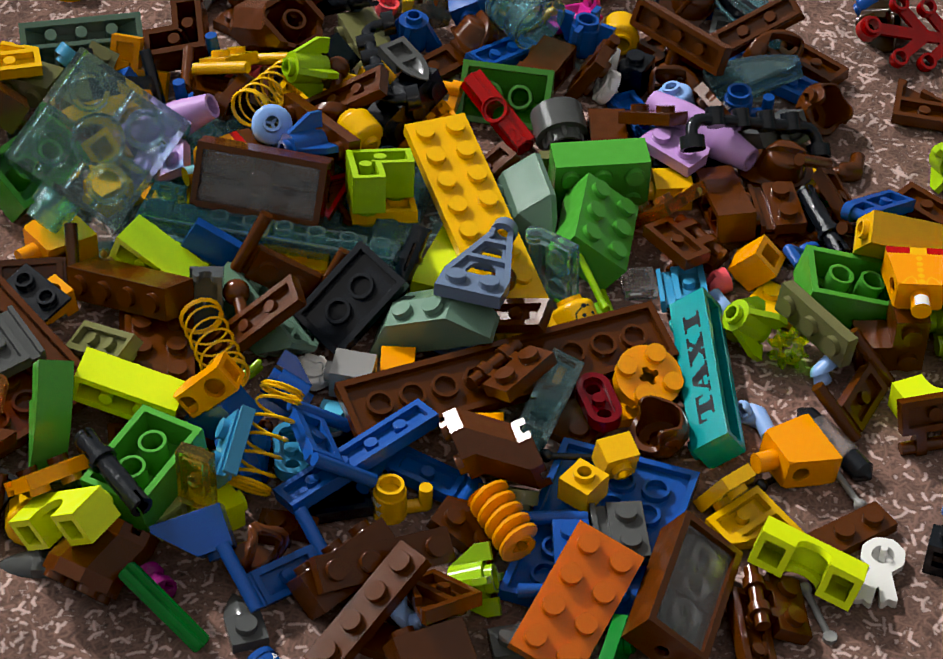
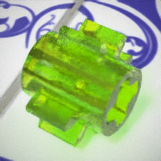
M793 326L789 332L782 331L780 328L777 329V334L773 339L767 338L766 340L772 347L767 356L770 360L778 358L777 365L782 370L786 367V364L793 365L797 369L799 368L798 362L803 357H809V354L803 347L809 343V340L805 336L798 337L799 331ZM791 344L793 345L792 349H785L784 352L782 351L784 346L790 347Z

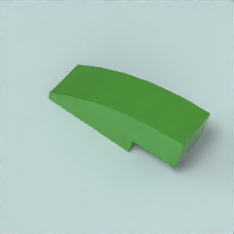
M38 359L33 363L32 400L29 401L28 467L37 465L38 470L48 467L47 459L65 452L68 454L73 405L74 361Z

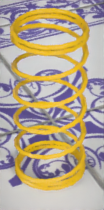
M283 59L278 60L233 95L231 110L233 116L242 125L251 127V123L241 119L236 112L235 100L237 95L241 113L252 122V119L242 110L241 95L243 92H246L247 105L254 113L256 111L250 105L248 93L254 94L255 100L261 107L268 105L269 102L283 107L284 94L286 92L274 80V74L282 77L288 83L290 93L293 92L292 86L286 77L274 71L276 68L281 69V66L278 64H281ZM263 80H268L269 87L263 84ZM256 85L261 86L262 93L256 90ZM263 87L273 94L275 102L268 98ZM297 89V91H296L297 94H301V93H302V92H301L300 90H298V89ZM277 97L283 99L282 103H278Z
M204 297L192 300L186 304L180 312L179 321L184 329L186 338L189 340L190 348L194 351L195 360L199 363L200 371L203 370V366H208L203 363V357L215 358V356L217 357L222 353L208 355L206 354L207 350L220 342H229L230 345L224 351L228 354H236L235 357L231 358L235 362L242 364V370L245 367L246 375L241 383V386L244 387L250 378V368L245 362V357L240 353V347L235 342L234 333L229 329V322L224 318L221 305L212 298ZM201 302H209L214 304L204 305L202 307L195 309L192 313L189 314L184 324V315L187 312V310L191 308L193 305ZM209 307L219 311L218 316H211L201 320L193 329L187 328L188 321L197 311ZM209 319H216L209 327L196 330L201 323ZM222 322L226 324V328L218 327L222 324ZM213 331H225L224 335L214 342L200 343L207 334ZM228 333L231 335V340L223 339ZM203 334L198 341L192 339L193 335ZM233 344H234V345L236 346L237 352H236V351H228V350H229V349L233 346ZM198 345L208 346L203 353L197 351Z
M262 380L260 387L268 394L257 396L255 402L266 413L258 412L255 413V416L274 417L287 423L295 424V420L277 415L266 409L258 402V399L264 397L276 398L301 406V401L305 397L304 393L296 387L280 381ZM272 387L285 390V391H287V392H289V393H292V394H288V393L281 392V391L276 390V389H274V388H272ZM253 421L252 425L260 431H250L249 434L266 435L289 442L288 438L273 434ZM247 440V444L253 449H245L244 452L267 455L277 460H283L281 456L264 451ZM243 459L241 460V463L248 468L239 467L238 471L258 473L273 479L277 478L276 475L262 471ZM238 474L236 477L232 476V479L228 482V484L237 489L258 496L267 497L272 492L271 487Z

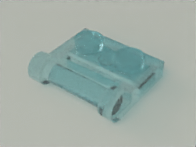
M528 227L525 231V240L529 243V256L547 295L557 301H561L567 297L579 294L580 245L543 227ZM542 245L545 246V276L542 275Z

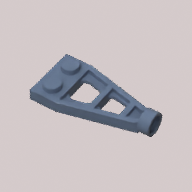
M508 217L496 219L489 232L443 268L434 283L433 295L500 310L510 290L513 242L519 232L516 222ZM498 230H506L508 232L507 237L501 236ZM485 252V253H490V254H494V255H499V256H501V259H500V258H496V257L487 256V255H482V254ZM475 268L493 272L495 275H481L467 272V270Z

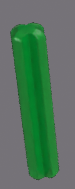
M136 562L128 563L120 571L119 579L193 652L200 651L208 643L209 635Z

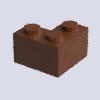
M170 0L172 25L143 30L144 49H151L157 70L166 72L181 70L183 48L187 45L195 48L194 63H199L200 58L209 57L205 41V34L209 32V22L203 0Z
M889 300L886 320H852L851 329L859 328L889 371L901 370L909 372L922 370L932 323L930 316L923 319L915 318L911 314V309H897L892 306L891 300ZM855 348L852 361L854 370L857 371L859 366L865 365L866 362Z

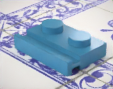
M703 264L686 271L679 266L670 267L669 272L662 273L660 268L655 269L662 313L667 312L666 308H669L670 304L701 287H704L708 292Z
M243 404L240 410L237 409L227 418L223 417L220 420L215 432V438L219 439L216 450L210 453L205 465V470L209 472L206 480L207 485L219 489L228 483L232 476H237L256 409Z

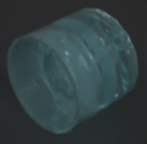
M486 0L485 13L501 30H504L505 34L518 48L530 50L532 45H536L544 35L549 37L555 35L565 17V6L561 0Z

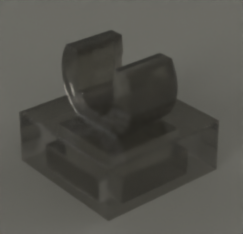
M423 0L422 4L413 5L412 8L425 13L433 29L447 27L452 15L445 12L448 8L447 0H440L437 7L434 5V0Z

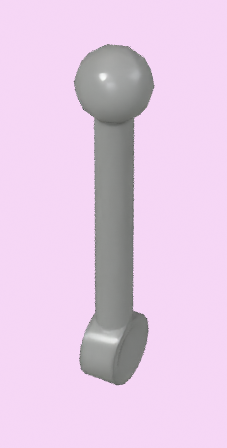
M838 471L836 479L854 502V509L857 510L867 505V502L857 496L841 472Z
M808 582L800 583L802 594L805 596L823 632V642L828 645L835 644L838 635L835 631L829 629L812 595V585Z

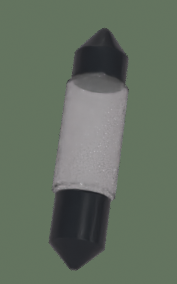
M800 407L797 409V417L809 414L843 457L840 468L855 482L870 481L872 479L873 464L837 426L813 407Z

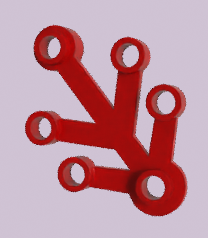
M896 0L889 1L891 11L897 13L909 27L881 23L879 18L871 15L865 16L857 23L856 34L864 42H872L879 35L911 40L903 48H897L889 55V63L894 68L899 69L909 62L910 57L926 43L938 46L931 53H924L917 59L916 66L921 72H930L936 67L937 61L943 57V20L936 13L937 5L934 0L920 1L916 6V11L919 16L926 18L937 32L929 31L910 10L909 0H899L903 7L898 6ZM923 5H927L930 11H926ZM868 23L873 26L874 30L869 27ZM896 55L902 58V62L897 60ZM923 59H926L930 66L925 65Z

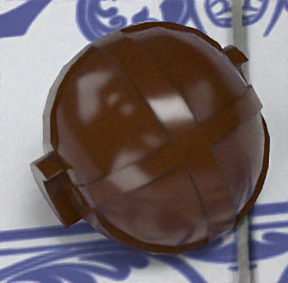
M814 83L806 87L795 106V109L804 110L807 122L816 126L822 136L833 133L842 123L847 124L854 114L853 107L846 101L839 87L834 83Z
M652 395L642 397L637 405L639 412L631 423L629 431L640 453L651 458L668 459L677 453L688 440L690 435L688 419L681 407L670 400Z

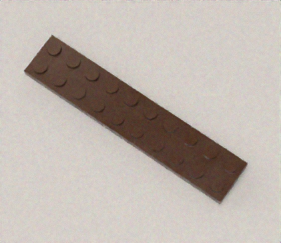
M650 300L547 327L544 333H524L493 341V343L481 344L335 382L334 392L355 438L417 398L436 411L441 422L445 420L442 413L455 407L474 413H487L539 399L543 391L561 385L559 393L576 389L577 379L585 373L597 372L605 375L608 379H613L615 366L621 355L629 348L637 345L659 343L665 347L666 352L670 353L676 361L679 352L654 304ZM513 339L521 341L524 348L532 345L553 351L557 362L570 369L563 384L546 386L555 366L552 367L511 403L487 396L482 384L476 389L471 388L466 379L474 373L473 369L482 361L487 362L495 355L494 352L503 343L509 344Z

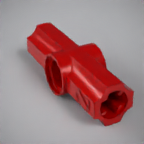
M479 69L465 77L460 87L505 144L515 151L518 156L529 151L536 142L535 136L485 73ZM499 107H504L501 117L493 119L494 111Z

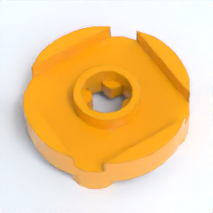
M651 343L650 345L631 347L621 355L615 366L612 383L616 394L622 402L633 408L634 405H638V401L642 397L650 395L674 402L684 384V379L678 362L670 353L666 352L665 347L659 343ZM643 372L650 373L654 377L653 385L648 381L642 382L640 380Z

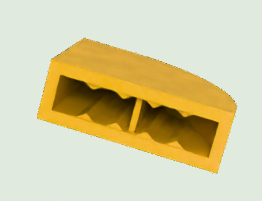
M873 210L856 221L853 254L883 259L885 246L943 249V224Z

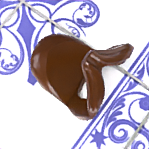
M769 30L759 35L743 53L742 59L744 62L762 59H788L767 51L770 41L775 39L784 40L797 47L793 60L794 67L786 66L790 70L795 71L804 51V41L799 35L788 30ZM754 62L752 64V68L750 69H753V67L757 65V62Z
M664 65L656 67L651 71L647 92L648 96H650L654 91L662 87L663 84H655L656 75H681L683 81L679 83L689 85L692 90L700 82L695 74L686 67ZM693 90L694 99L696 100L698 96Z
M254 521L247 527V541L237 542V547L233 548L247 574L281 558L287 550L289 534L283 527L265 525ZM259 534L276 538L272 553L258 544Z

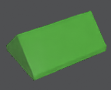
M463 59L461 81H464V78L471 72L481 69L505 100L514 108L516 114L528 129L533 130L530 113L542 101L553 98L555 71ZM463 91L456 114L465 113L469 122L489 124ZM499 107L494 111L493 119L501 117L504 107Z

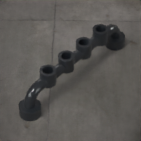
M392 10L381 12V19L368 23L362 29L361 35L355 36L358 52L365 71L378 65L384 66L381 58L377 55L378 47L376 46L374 34L383 31L385 36L397 34ZM388 80L387 96L381 98L385 104L390 106L407 105L409 111L422 109L417 84L404 86L405 93L394 94L391 92Z
M710 106L705 108V113L695 114L688 120L685 135L679 138L680 152L695 153L706 149L705 136L698 134L700 126H707V129L732 128L733 131L752 129L757 130L759 133L780 131L786 135L804 133L811 141V144L805 147L807 154L826 158L832 157L830 143L823 142L822 134L818 128L810 122L800 120L799 112L796 111L780 114L781 119H775L774 110L771 109L757 111L755 113L756 117H750L749 108H735L730 111L731 115H725L723 106Z

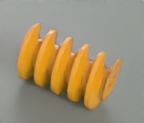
M500 479L477 489L470 495L467 506L470 507L473 516L477 518L487 537L492 540V544L499 551L502 560L512 562L522 559L532 552L536 545V540L533 538L537 534L538 528L534 523L530 522L529 514L522 512L523 506L521 502L515 501L516 496L513 491L508 490L509 486L506 480Z

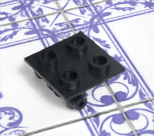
M27 263L6 280L44 322H47L71 300L70 296Z

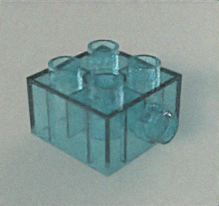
M81 46L7 149L4 157L9 166L39 186L31 197L35 203L31 204L26 213L36 222L57 234L63 227L62 224L64 222L71 223L76 214L79 213L116 239L190 134L192 123Z

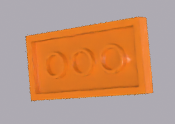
M580 520L507 648L526 659H589L645 557Z

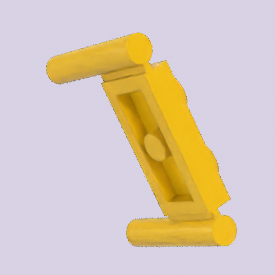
M245 46L227 47V49L212 50L211 56L200 58L199 63H193L191 70L193 75L250 73L252 65H273L278 60L284 59L288 52L258 53V51H246Z

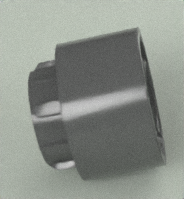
M566 96L553 97L536 105L530 113L536 145L542 151L550 150V143L586 141L588 137V128L581 103L575 98Z

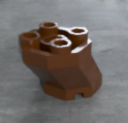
M245 0L234 6L231 13L229 30L230 35L240 46H245L246 51H258V53L290 52L316 36H323L322 24L324 22V14L312 0Z
M456 407L442 413L445 420L438 424L446 442L454 441L459 452L453 458L461 476L469 474L472 480L487 474L536 489H542L553 484L550 477L543 479L541 475L547 469L531 432L528 430L523 433L520 428L526 424L524 417L509 423Z
M117 518L93 544L70 546L66 538L63 537L48 553L42 567L46 568L43 575L108 606L111 599L116 601L122 587L125 585L119 579L120 571L132 561L136 562L139 566L143 565L153 555L160 540L144 530L141 532L137 531L132 524Z

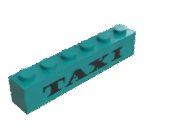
M701 287L669 305L671 315L669 326L674 334V345L679 352L677 360L684 379L680 398L685 406L686 417L690 425V441L687 442V446L695 460L700 459L709 469H712L746 452L727 338L722 324L721 305L704 287Z

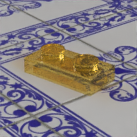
M182 441L175 450L179 502L198 509L218 503L215 453L203 447H197Z

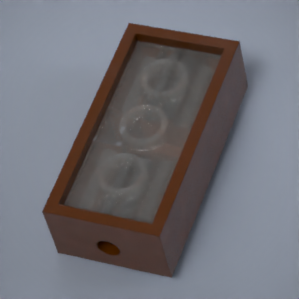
M205 135L197 143L189 205L251 217H258L261 210H265L273 215V221L318 229L325 218L334 158Z
M688 510L660 529L621 637L650 659H709L744 552Z

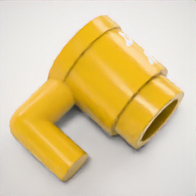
M388 473L381 475L373 488V517L375 520L382 517L387 525L401 523L405 520L407 514L427 512L433 505V486L428 482H423L419 485V498L407 499L405 482L402 477L396 474Z

